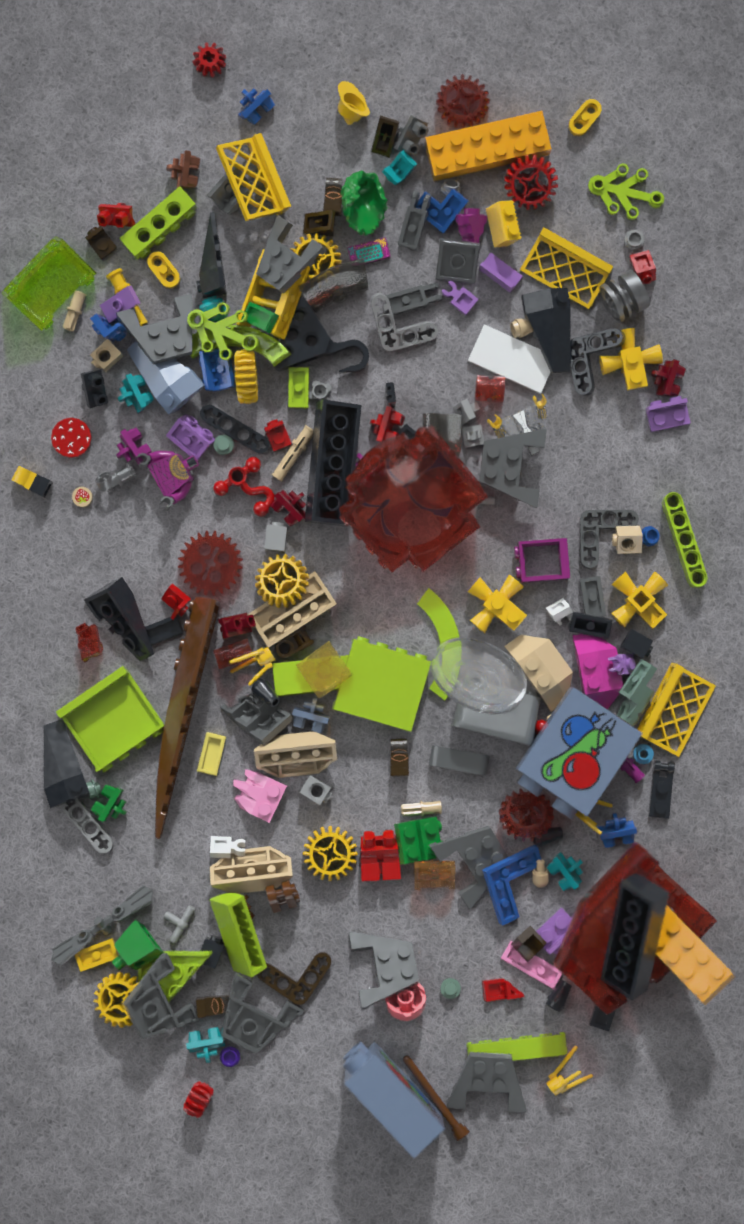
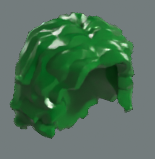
M362 170L346 178L344 186L341 188L343 215L346 217L349 227L357 231L359 235L364 234L368 236V234L372 235L376 228L379 227L380 221L384 220V213L388 209L386 205L388 200L385 198V193L377 174L373 172L365 173Z

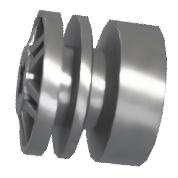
M631 269L618 276L619 285L611 279L608 285L604 283L599 287L605 307L618 323L623 322L625 317L630 318L632 316L631 308L639 313L650 306V299L643 283Z

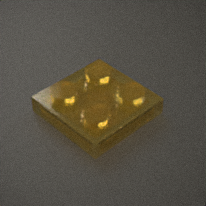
M329 641L296 664L318 698H322L353 675Z

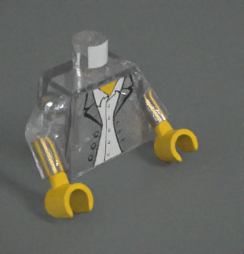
M541 394V401H537L536 397L533 396L535 405L529 406L502 420L496 414H494L496 417L494 423L488 419L487 423L493 427L497 438L546 429L548 417L545 406L547 400L544 394ZM525 446L529 456L540 452L539 448Z

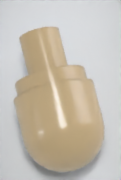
M540 859L537 860V868L533 871V883L536 887L543 888L549 882V872L545 867V861Z

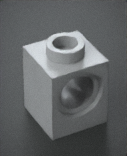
M272 522V525H267L265 550L285 552L288 528L284 527V523Z
M312 775L309 776L299 792L319 805L322 802L327 803L332 795L329 791L331 787ZM315 785H319L323 789V794L319 797L314 796L311 792L312 787Z

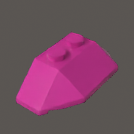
M585 634L572 635L582 693L608 710L623 687L622 675L609 671V669L613 668V662L608 661V658L618 655L617 648L600 637Z

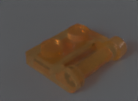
M455 861L414 862V890L439 887L455 889Z

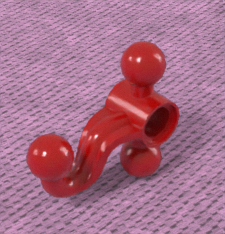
M256 457L248 458L243 468H232L228 474V479L217 481L213 486V491L218 496L226 495L229 487L232 485L240 486L242 491L250 496L265 494L267 497L266 501H258L253 507L255 515L259 517H264L268 514L269 508L275 500L274 493L269 487L258 486L251 488L245 481L249 472L255 473L261 468V462ZM233 472H240L243 479L240 482L234 481L232 479Z

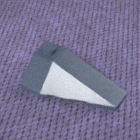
M137 341L127 349L154 397L168 414L180 410L205 386L192 369L183 366L177 362V359L153 365L138 346Z

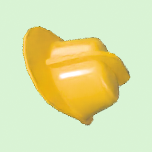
M340 82L338 85L340 101L337 109L346 123L352 125L363 116H369V108L360 91L350 82Z

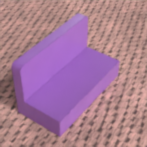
M492 253L479 266L481 272L510 293L523 277Z

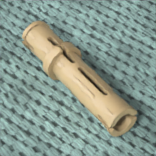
M307 425L304 426L297 439H293L292 446L274 473H272V476L281 482L283 481L302 451L307 449L306 445L313 436V429ZM305 438V439L303 440V442L301 443V445L299 446V448L297 449V451L294 452L295 449L297 448V446H298V445L300 444V442L302 441V439ZM291 455H293V457H292L291 460L288 462V464L286 465V467H285L284 469H282V468L285 466V464L287 463V461L289 460V458L291 457Z

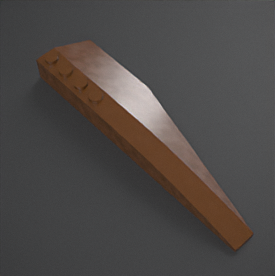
M195 596V600H191L188 610L191 612L190 620L186 619L183 630L186 631L185 640L181 639L179 651H182L180 659L176 658L174 664L176 675L166 713L157 775L155 838L157 839L162 837L220 607V602L211 598Z

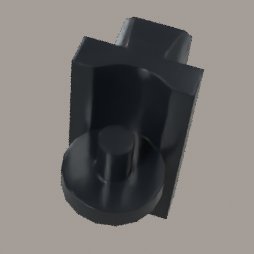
M96 368L92 371L81 373L83 383L81 387L85 393L87 407L91 409L107 404L108 398L102 370Z

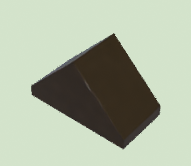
M380 116L371 152L390 158L399 130V121Z
M335 210L305 214L303 234L315 235V233H318V235L334 236Z

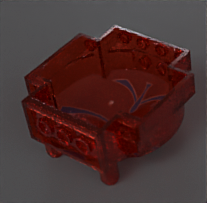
M431 425L428 428L420 427L417 429L415 437L411 440L403 432L399 436L386 439L371 448L358 462L353 473L345 478L348 483L346 488L349 501L342 505L339 510L342 522L346 526H351L355 537L359 541H364L365 547L371 555L376 554L379 559L377 561L384 569L388 568L393 573L409 560L415 568L419 567L424 572L481 527L470 511L488 498L476 477Z

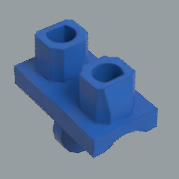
M254 88L250 92L244 89L241 92L244 98L240 101V104L242 106L248 102L250 104L238 115L252 125H255L262 118L255 110L259 105L265 112H268L275 106L270 97L271 93L269 90H263L254 99L253 97L258 92Z
M612 813V820L605 821L606 825L597 827L602 831V834L599 836L605 848L614 847L616 837H622L623 844L634 843V834H637L633 820L626 821L625 817L618 818L617 813Z

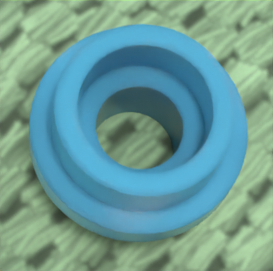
M640 744L633 751L635 761L640 764L649 763L654 756L653 749L647 744ZM642 750H645L647 752V756L645 758H642L640 756V752Z

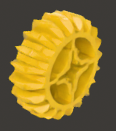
M315 233V239L313 240L327 248L329 254H319L316 257L317 269L315 264L311 266L315 275L308 274L304 284L306 286L308 281H310L311 288H314V282H318V286L322 287V280L328 285L329 279L327 277L334 280L336 277L332 272L339 273L340 269L336 266L341 265V261L338 260L341 257V253L336 252L338 246H332V239L326 243L325 235L320 240L318 233ZM307 234L308 240L306 241L303 237H300L301 244L294 242L293 245L296 249H290L300 255L312 240L311 235ZM331 260L329 268L321 274L320 266Z
M241 349V351H236L234 355L237 398L240 403L251 404L258 400L256 357L254 351Z
M278 554L276 555V560L269 557L270 562L268 564L262 562L264 569L258 568L257 570L261 575L255 576L256 581H258L255 583V587L259 589L257 591L258 595L262 596L264 602L268 601L270 606L275 604L277 608H280L282 603L285 608H288V602L295 605V599L302 600L300 594L307 593L304 588L309 586V582L306 581L309 579L308 573H305L307 571L306 567L302 566L300 560L296 561L294 556L289 559L287 554H284L282 559ZM288 568L293 569L297 573V579L288 576ZM267 583L276 586L277 594L268 591Z
M332 826L328 827L329 832H325L324 827H321L322 834L319 835L315 830L313 833L316 838L314 839L311 836L307 838L312 842L311 845L308 843L304 844V847L309 849V851L303 852V855H309V858L305 859L304 863L311 862L312 865L307 868L308 871L315 868L313 876H317L320 872L322 873L321 880L324 879L325 874L328 875V881H332V875H335L336 879L339 880L340 872L343 876H347L345 868L350 871L353 870L349 862L356 863V860L351 858V856L358 855V852L351 851V849L357 845L355 843L349 844L353 837L350 836L346 839V830L340 835V827L336 828V832H332ZM332 837L329 846H316V843L322 838ZM338 839L346 846L347 855L337 851L336 844ZM334 843L333 853H335L337 856H335L334 858L332 857V859H329V862L326 863L327 854L323 851H325L326 849L329 851V848H331L332 844ZM313 851L324 857L322 868L316 863ZM333 860L345 861L338 869L328 870Z
M123 972L109 974V978L104 977L102 979L103 983L97 985L99 990L95 991L94 994L98 998L94 999L93 1002L98 1003L99 1006L95 1010L101 1011L100 1018L106 1017V1024L111 1022L112 1027L119 1025V1028H123L125 1025L128 1027L133 1025L122 1003L137 986V976L130 978V973L128 972L124 975ZM115 984H122L126 986L128 990L123 991L120 987H117ZM108 994L111 999L110 1003L108 1002ZM122 996H124V997L122 998L123 1001H121L122 1003L116 1004V1003L119 1002V998H121ZM117 1008L121 1012H125L126 1015H119L113 1010Z

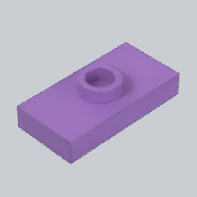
M127 286L102 303L100 307L108 322L112 323L117 320V312L135 308L140 304V301L132 286Z

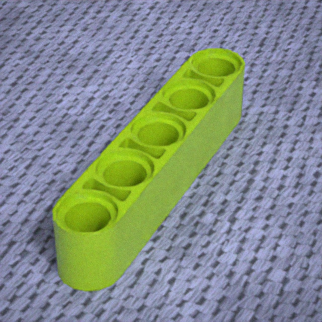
M670 492L663 498L662 507L687 583L693 588H699L706 584L708 579L683 499L680 494ZM669 497L676 499L677 504L675 507L668 505L667 500ZM675 516L682 518V526L674 524ZM681 535H686L689 538L688 545L681 544ZM688 554H692L695 557L693 565L688 564L686 561ZM694 573H698L701 576L700 584L693 582L692 576Z
M559 1032L560 1034L556 1035L547 1033L539 1034L538 1037L529 1035L520 1036L519 1039H512L511 1037L493 1042L491 1040H484L475 1044H471V1042L466 1043L468 1055L470 1052L511 1054L513 1061L560 1056L567 1054L568 1051L565 1032Z

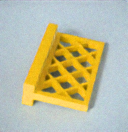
M262 133L255 134L252 138L225 143L216 147L245 221L274 214L278 216L285 213L291 207ZM243 145H248L251 152L250 155L240 150ZM225 149L235 153L233 159L225 155ZM238 155L247 160L245 167L235 162ZM250 162L256 165L258 169L257 174L247 169ZM233 166L242 171L240 178L233 174ZM245 173L254 178L252 185L243 180ZM257 181L264 184L265 192L255 187ZM240 185L250 190L248 196L240 192ZM253 192L262 197L260 204L251 199ZM265 199L272 203L274 209H268L263 206ZM248 203L258 208L256 213L249 214L247 209Z
M543 227L520 271L550 288H559L554 285L558 282L560 288H562V281L572 279L575 290L568 292L569 298L590 309L600 291V285L604 284L613 266ZM543 241L549 245L550 253L539 256L537 247ZM534 252H536L537 257L532 258ZM560 252L566 254L568 263L556 266L553 254ZM551 255L554 267L542 269L540 258ZM538 259L540 271L532 273L525 269L529 261ZM582 263L585 273L574 275L571 264ZM569 265L571 277L560 279L557 268ZM586 266L592 269V271L587 272ZM555 269L558 280L553 282L546 281L544 272ZM597 272L603 275L600 283L591 285L588 274ZM541 273L543 278L539 277L536 274ZM586 275L589 286L577 289L575 278ZM597 286L595 292L593 293L592 288ZM590 288L592 297L587 304L580 300L578 292ZM576 292L577 297L571 295V293Z
M671 663L650 703L651 706L646 710L637 728L642 733L640 737L679 757L716 685L686 670L679 664ZM684 673L689 676L691 684L681 687L680 678ZM704 684L709 687L705 695L698 696L697 685ZM692 687L695 698L685 701L683 690ZM679 692L682 702L672 705L670 699L672 694ZM696 701L698 705L697 712L689 714L687 704ZM683 705L686 716L676 719L673 708ZM670 709L673 720L663 723L661 715L663 711ZM687 719L689 723L688 729L680 732L677 722ZM674 723L676 734L667 736L664 726ZM661 727L663 738L658 740L651 738L653 730ZM678 737L680 745L677 751L670 748L668 739Z

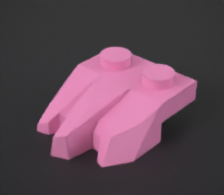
M245 769V775L248 777L247 781L234 780L233 786L242 791L234 799L241 809L270 823L287 785L260 772Z

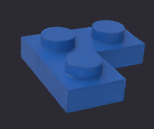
M455 189L450 191L442 203L431 196L426 220L442 233H445L456 219V215L461 213L469 201ZM424 192L418 200L416 208H422L424 197L426 194H429L428 192Z

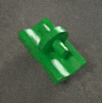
M107 784L104 786L100 794L109 799L108 803L105 806L96 801L91 808V811L99 817L98 820L101 822L106 821L112 809H114L111 817L117 819L120 813L126 815L127 811L123 809L126 801L121 799L118 805H116L123 789Z

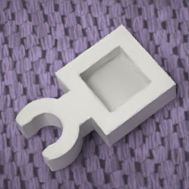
M211 836L210 858H231V853L237 856H245V849L239 848L245 847V840L238 839L235 842H231V837Z

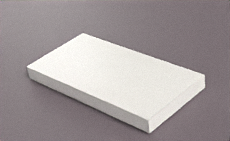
M485 324L468 359V362L539 394H541L550 374L541 349Z

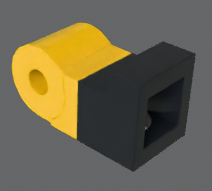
M18 466L11 479L43 498L46 497L53 483L51 480L21 466Z

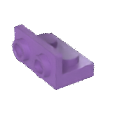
M681 396L670 398V402L662 403L661 400L651 402L650 406L646 408L650 431L655 432L690 424L686 405L688 402L687 398L681 399Z
M187 414L179 417L166 435L190 457L194 455L197 461L215 441L213 434L208 429L202 428L197 424V420Z
M561 907L536 932L546 941L547 944L543 948L550 955L558 953L563 948L562 943L566 939L571 940L578 934L577 929L579 926Z

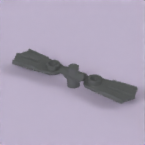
M144 885L126 898L122 904L113 909L112 917L111 915L104 919L97 917L94 920L95 925L90 928L91 930H82L77 935L52 948L53 955L51 960L62 966L88 945L95 933L110 934L112 931L111 922L113 920L120 922L153 902V891Z

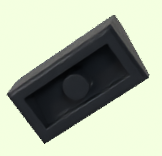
M573 612L568 628L569 632L609 639L613 619Z

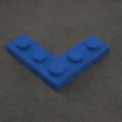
M535 845L482 870L498 922L502 926L520 917L509 881L537 868V860H540L541 856L538 847Z

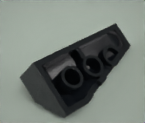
M123 577L110 582L84 599L93 615L99 621L104 618L111 625L108 630L112 634L116 633L123 637L122 644L139 661L154 655L135 597Z
M63 719L44 725V792L50 809L89 795L87 784Z

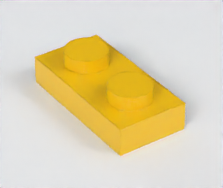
M111 938L83 948L75 954L80 972L114 960L119 955L114 946V939Z

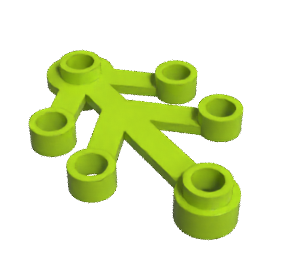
M623 163L619 164L615 171L605 177L595 175L589 180V191L601 197L610 215H616L620 207L618 203L611 200L608 192L614 193L626 211L627 218L630 220H635L638 217L639 210L632 206L627 197L647 201L652 208H659L664 203V196L659 191L646 193L630 189L636 183L647 179L648 171L644 168L638 169L635 175L618 185L609 183L618 177H625L629 168ZM619 168H625L626 172L620 173ZM643 172L645 174V177L640 178L638 176V173ZM600 182L602 187L597 188L595 183ZM658 196L660 198V201L655 202L653 200V197ZM612 205L615 206L617 209L614 212L610 210V206ZM630 210L635 211V212H636V215H635V216H631V215L629 214V211H630Z
M221 302L217 307L205 312L198 309L191 311L188 314L187 322L192 329L197 330L202 342L201 348L203 351L210 353L215 349V344L209 340L205 328L212 330L220 350L219 356L223 360H230L233 356V352L227 348L223 336L242 343V347L245 350L255 351L258 348L259 339L251 334L244 336L226 328L237 322H246L248 314L245 311L238 310L234 315L216 323L208 319L218 314L227 315L230 312V306L227 303ZM222 305L226 306L225 312H221L220 310ZM240 313L244 314V318L242 320H239L238 315ZM197 316L201 318L198 324L195 322ZM251 339H253L255 342L254 346L252 347L249 346V341ZM207 343L211 344V348L209 350L205 348V345ZM226 350L229 352L227 358L223 356V352Z

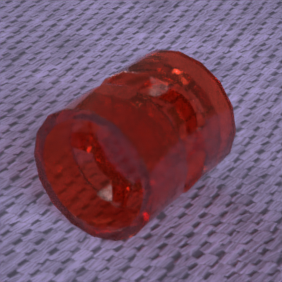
M486 375L476 376L475 401H487L490 398L492 402H504L505 376H493L491 380Z

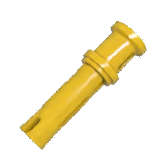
M122 268L106 275L107 280H110L115 288V294L127 286H131L130 283L126 282L122 274ZM139 305L136 306L134 310L139 324L144 326L148 321L144 317Z

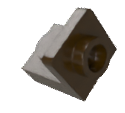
M102 226L94 227L87 232L85 239L101 260L117 249Z

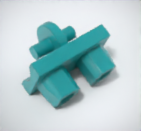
M130 373L122 380L124 386L119 389L122 395L117 399L119 402L125 401L128 407L133 405L136 412L140 413L154 401V398L149 391L143 394L140 393L139 388L146 384L142 375L132 376Z
M559 852L547 866L552 875L559 871L564 875L558 881L563 891L571 888L575 890L582 882L579 877L583 873L579 867L583 863L581 859L575 861L572 856L566 859L563 853Z
M218 1027L208 1029L209 1039L206 1040L201 1039L200 1031L189 1032V1043H186L189 1053L198 1052V1059L205 1058L206 1063H210L211 1056L218 1055L217 1049L214 1048L226 1046Z

